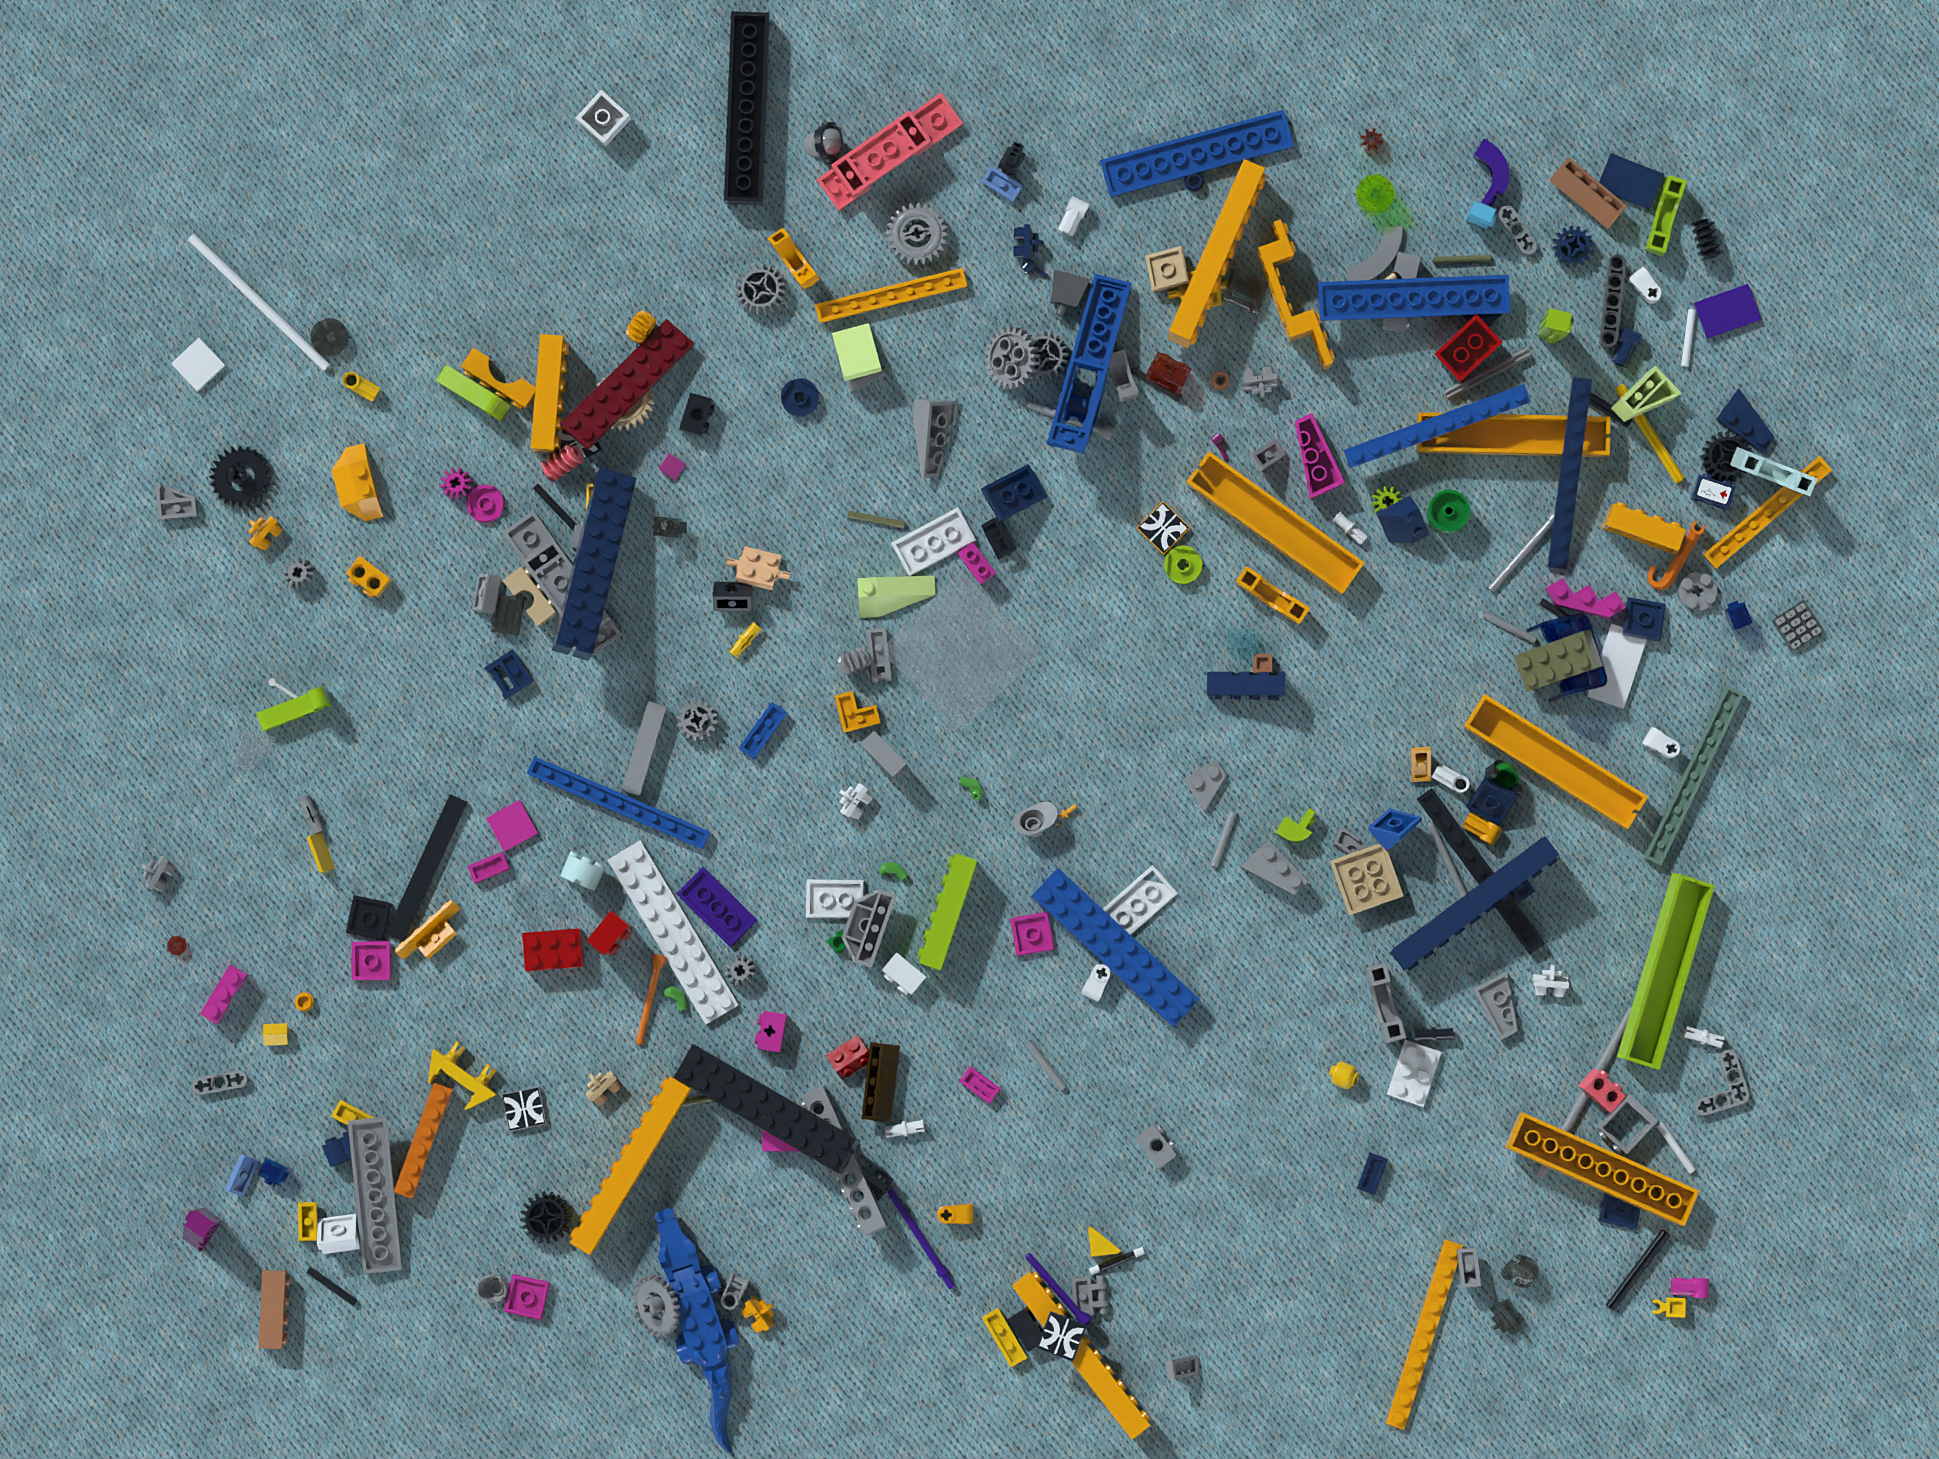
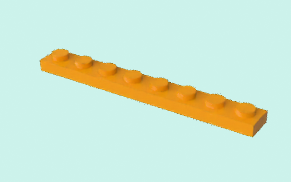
M963 268L818 303L815 304L819 324L966 288L967 282Z
M1818 456L1801 472L1817 478L1815 483L1817 484L1832 469L1821 456ZM1783 486L1705 552L1703 556L1714 569L1718 568L1804 494Z

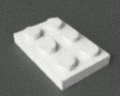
M1404 1040L1386 1095L1424 1107L1442 1052Z

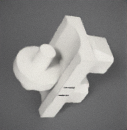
M858 783L855 789L850 786L846 792L840 790L839 793L843 795L840 803L844 805L840 812L847 817L858 820L863 813L861 809L856 807L860 800L868 805L873 799V796L867 791L868 788Z
M1550 965L1549 970H1542V975L1533 974L1536 995L1544 996L1546 995L1547 987H1553L1554 996L1564 997L1566 989H1569L1568 977H1562V971H1555V965Z

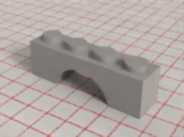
M1398 252L1393 273L1400 279L1416 278L1417 273L1421 274L1423 263L1420 262L1421 257ZM1411 318L1383 319L1381 329L1404 333L1405 329H1409Z

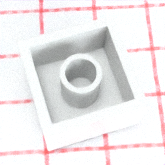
M600 90L578 114L576 120L606 147L631 118L628 113Z

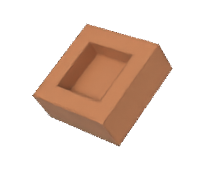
M1253 654V673L1272 672V654Z

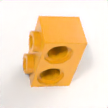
M361 556L356 559L346 573L349 576L348 581L356 587L359 584L365 588L363 592L371 598L373 596L379 598L392 581V579ZM358 568H364L365 574L361 578L356 577V570ZM374 579H379L380 586L377 589L371 588V582Z

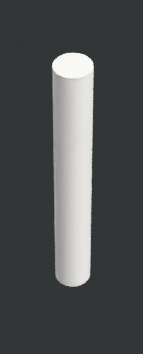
M1688 309L1681 362L1683 367H1689L1696 310Z
M1659 1123L1656 1127L1689 1174L1695 1171V1167L1664 1123Z

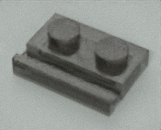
M498 594L491 632L519 636L525 598Z

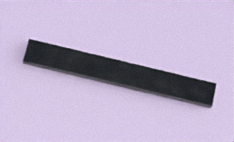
M451 794L449 795L387 929V935L401 941L405 940L466 808L467 801Z

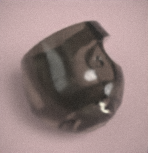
M1523 1254L1514 1256L1501 1271V1276L1504 1280L1516 1278L1514 1284L1520 1288H1528L1534 1285L1540 1274L1536 1261Z

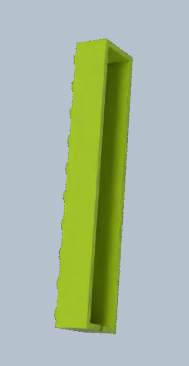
M1672 873L1617 1058L1660 1070L1715 885L1682 874Z

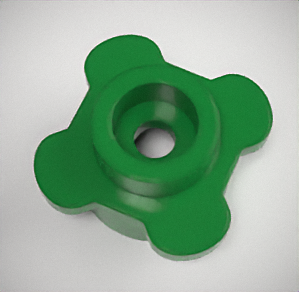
M838 931L833 938L828 939V944L835 949L834 952L836 954H841L842 950L846 948L842 939V931Z

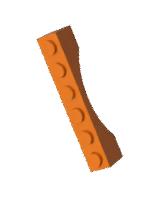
M433 1083L397 1181L395 1193L409 1198L415 1197L432 1144L453 1094V1088Z

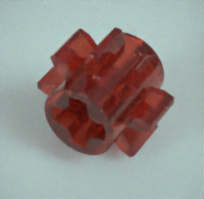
M1376 128L1372 132L1365 129L1366 136L1360 135V139L1364 140L1360 146H1366L1367 152L1372 148L1377 151V144H1383L1379 140L1382 133L1377 134ZM1370 136H1373L1376 142L1369 144L1368 139Z

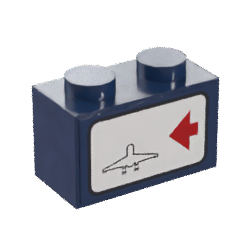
M1703 473V475L1697 476L1690 498L1728 510L1736 487L1732 486L1730 481L1722 479L1720 482L1714 480L1712 475Z

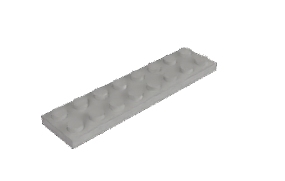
M387 1117L348 1120L363 1274L402 1270Z

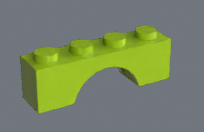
M1668 175L1665 179L1645 246V252L1659 256L1665 254L1673 221L1687 180Z

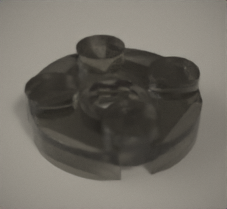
M327 318L313 326L310 338L313 347L319 354L332 357L340 355L347 348L349 332L341 321ZM332 332L335 339L328 343L325 335H329Z

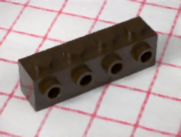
M870 1042L861 1119L891 1122L900 1045Z

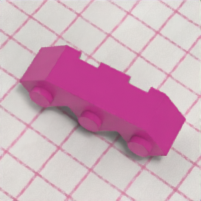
M1563 578L1544 589L1553 605L1605 619L1626 608L1616 591L1599 601L1590 585L1572 594Z

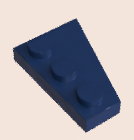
M1738 388L1716 420L1732 432H1736L1739 437L1743 436L1745 441H1748L1749 444L1763 453L1774 436Z

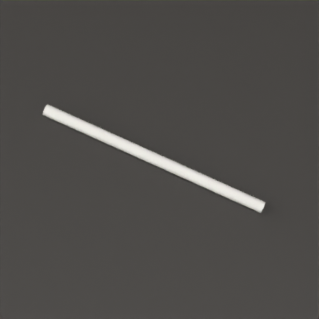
M195 234L189 237L188 241L323 371L330 367V364L199 237Z

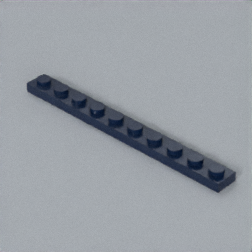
M1572 377L1547 567L1567 569L1592 384V379Z

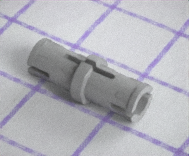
M310 795L298 799L305 813L304 818L308 820L313 835L324 831L325 829L318 817L319 812L315 810Z

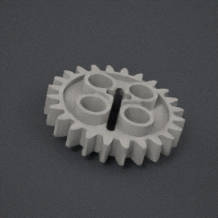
M1018 327L1002 328L1001 332H995L996 337L990 338L992 344H987L990 350L985 351V354L989 356L984 359L985 362H989V365L985 368L991 370L988 376H994L992 381L998 382L997 386H1002L1004 389L1023 388V384H1029L1028 379H1034L1032 372H1037L1034 367L1040 364L1036 361V358L1040 357V355L1035 353L1039 347L1033 346L1036 340H1030L1032 335L1026 334L1027 330H1021Z

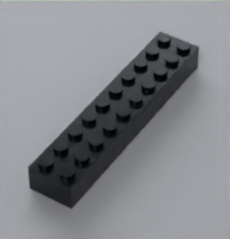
M731 11L724 178L725 204L763 206L770 14L768 12Z
M692 1044L674 1075L675 1079L839 1174H842L861 1141L695 1044Z

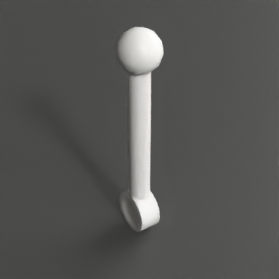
M274 678L268 681L270 686H276L293 699L297 697L279 685Z

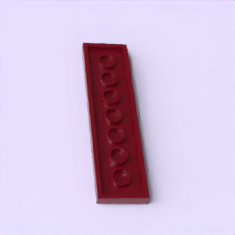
M666 319L560 423V426L584 448L589 450L694 346V342Z

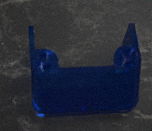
M1583 613L1548 620L1526 629L1527 633L1541 630L1544 639L1549 643L1582 631L1591 630L1602 662L1590 620ZM1604 665L1560 681L1559 689L1561 694L1548 698V701L1553 702L1570 698L1605 686L1608 679Z

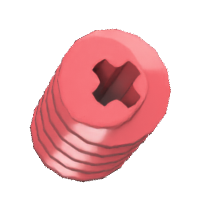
M566 444L565 450L559 449L560 455L553 453L554 459L548 457V463L546 461L541 462L543 471L551 482L559 480L561 476L566 475L567 472L572 471L573 468L578 467L579 464L584 462V456L575 445L571 447Z

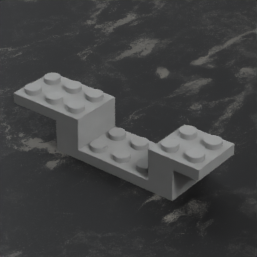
M533 510L502 533L558 613L561 614L572 564ZM605 610L592 656L622 636Z

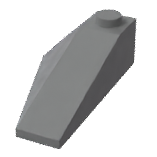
M929 398L914 399L913 423L922 478H935L939 475L945 457L942 449L945 443L950 441L951 437L947 436L950 425L955 426L958 401Z

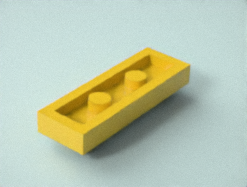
M999 1308L981 1317L1010 1367L1027 1359L1025 1352Z

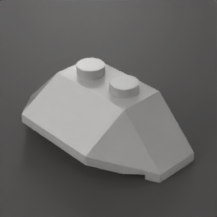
M877 889L854 901L842 935V939L853 962L872 968L897 895Z

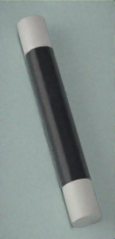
M1140 1247L1089 1268L1091 1276L1139 1257L1145 1254V1252Z

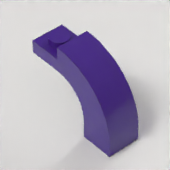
M1483 139L1473 158L1483 163L1491 173V186L1481 203L1492 207L1497 199L1495 193L1502 197L1507 189L1509 168L1502 152L1494 144Z

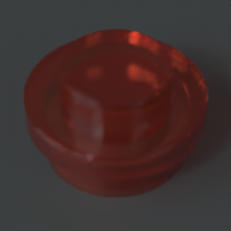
M180 936L171 937L167 943V949L173 955H181L187 947L185 939Z

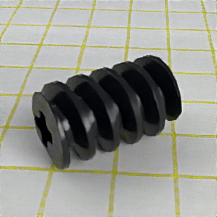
M1709 218L1690 224L1691 227H1697L1692 233L1699 234L1694 238V241L1700 242L1696 245V248L1703 249L1698 255L1705 256L1700 261L1715 258L1723 253V251L1716 249L1721 246V243H1715L1719 236H1713L1717 229L1710 227L1715 224V221H1709Z

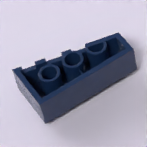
M1278 671V674H1273L1272 672H1207L1206 696H1210L1212 700H1221L1222 696H1230V700H1241V696H1249V700H1260V697H1268V700L1276 701L1285 695V671Z

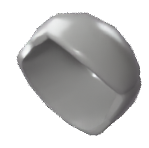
M489 1274L479 1280L476 1291L481 1300L496 1303L506 1297L508 1284L502 1276Z

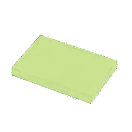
M869 323L832 333L845 381L882 371Z

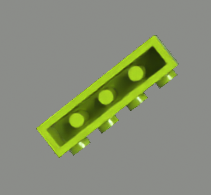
M1549 308L1541 320L1538 337L1544 338L1545 342L1550 344H1556V342L1566 338L1572 330L1574 319H1571L1572 313Z

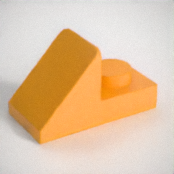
M1431 747L1411 748V782L1431 781Z

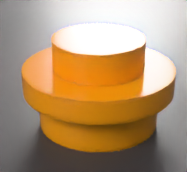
M302 992L295 998V1006L300 1011H309L314 1005L313 996L307 992Z

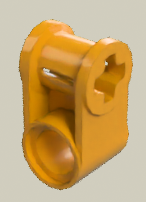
M974 1204L942 1206L937 1211V1217L940 1222L945 1224H974ZM945 1209H947L948 1213H951V1216H948V1220H944V1217L940 1216L941 1213H944Z

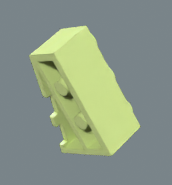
M1655 365L1611 409L1625 422L1672 401L1682 393Z

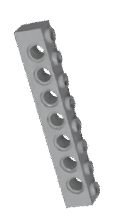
M822 1085L802 1095L803 1101L801 1103L804 1108L826 1121H830L833 1125L846 1132L825 1086ZM819 1104L824 1106V1111L821 1114L816 1113V1107ZM854 1151L842 1174L833 1171V1174L837 1181H841L843 1186L841 1188L842 1194L851 1203L849 1209L852 1215L856 1216L859 1221L857 1227L860 1233L870 1236L889 1227ZM850 1174H854L856 1177L853 1184L847 1182ZM862 1191L864 1198L862 1201L857 1202L855 1195L857 1192ZM866 1209H870L872 1215L866 1220L863 1217V1212Z

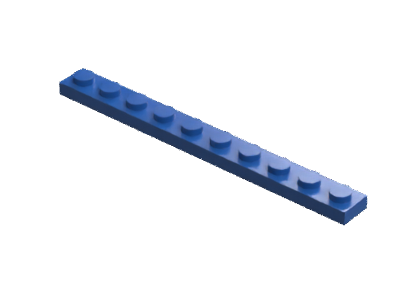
M1525 384L1350 447L1344 450V454L1351 469L1530 403L1531 400Z
M535 756L527 771L528 775L703 849L709 837L710 831Z

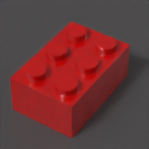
M1476 314L1434 354L1461 382L1503 342Z
M610 911L586 941L603 955L614 956L621 947L618 945L621 940L626 941L633 931L630 929L633 926L616 912Z
M581 928L522 933L525 971L584 967Z

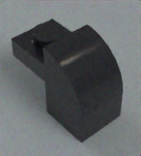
M879 1168L868 1179L878 1202L894 1180Z

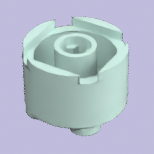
M570 851L560 876L595 891L606 866L598 862L593 864L594 860L585 856L580 859L581 855Z

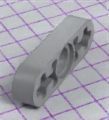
M1503 206L1498 212L1499 221L1523 255H1532L1537 248L1536 241L1516 211L1511 206ZM1504 210L1506 212H1511L1510 218L1512 221L1514 219L1517 220L1516 222H1513L1510 225V227L1507 226V224L1510 223L1508 218H1502ZM1516 225L1520 226L1523 230L1520 236H1515L1512 233V228ZM1525 234L1528 236L1525 238V241L1528 244L1532 243L1531 251L1523 249L1525 246L1523 241L1520 243L1517 241L1523 238Z
M237 1070L200 1077L193 1081L192 1090L198 1095L241 1088L247 1084L248 1076L244 1071ZM238 1073L244 1077L240 1085L238 1082H231L232 1086L229 1087L227 1075H230V1079L236 1078ZM222 1077L225 1079V1086L223 1088L216 1087V1078ZM211 1078L213 1090L210 1091V1086L204 1087L202 1092L196 1088L199 1081L205 1084L209 1083L208 1079Z

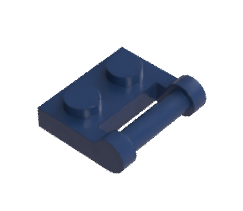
M513 649L484 668L487 673L491 674L502 691L504 700H507L534 682ZM499 665L514 686L510 690L496 670V667Z

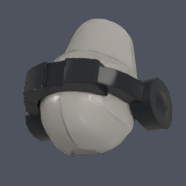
M821 123V126L814 133L804 139V151L810 156L822 157L825 164L836 162L838 157L833 155H836L841 147L840 134L835 130L836 123Z

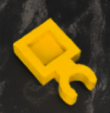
M1666 1298V1303H1663L1661 1300H1653V1303L1660 1305L1658 1311H1652L1653 1314H1661L1663 1311H1666V1317L1686 1318V1298Z

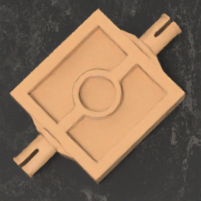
M746 546L739 560L728 557L726 565L737 567L735 582L773 590L774 583L778 578L789 580L791 572L780 570L782 555Z

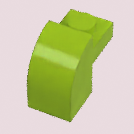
M1308 808L1299 824L1285 816L1275 834L1290 842H1300L1306 839L1312 833L1306 827H1311L1316 817L1313 816L1315 811Z

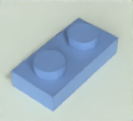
M992 165L981 180V183L1012 203L1023 188V185Z
M240 1154L225 1190L244 1197L259 1161Z

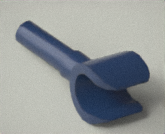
M1026 262L1021 267L1028 275L1033 270L1045 279L1048 277V274L1039 270L1032 262Z

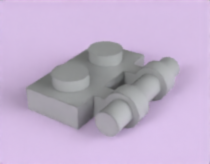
M1097 1275V1283L1091 1284V1276L1071 1278L1073 1302L1077 1307L1090 1315H1094L1093 1307H1099L1100 1314H1107V1306L1109 1305L1108 1300H1106L1105 1289H1107V1283L1104 1282V1275ZM1092 1290H1098V1301H1093Z

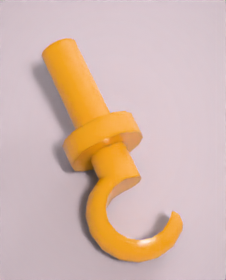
M1074 804L1067 810L1063 809L1062 814H1058L1061 819L1070 817L1069 814L1078 806Z

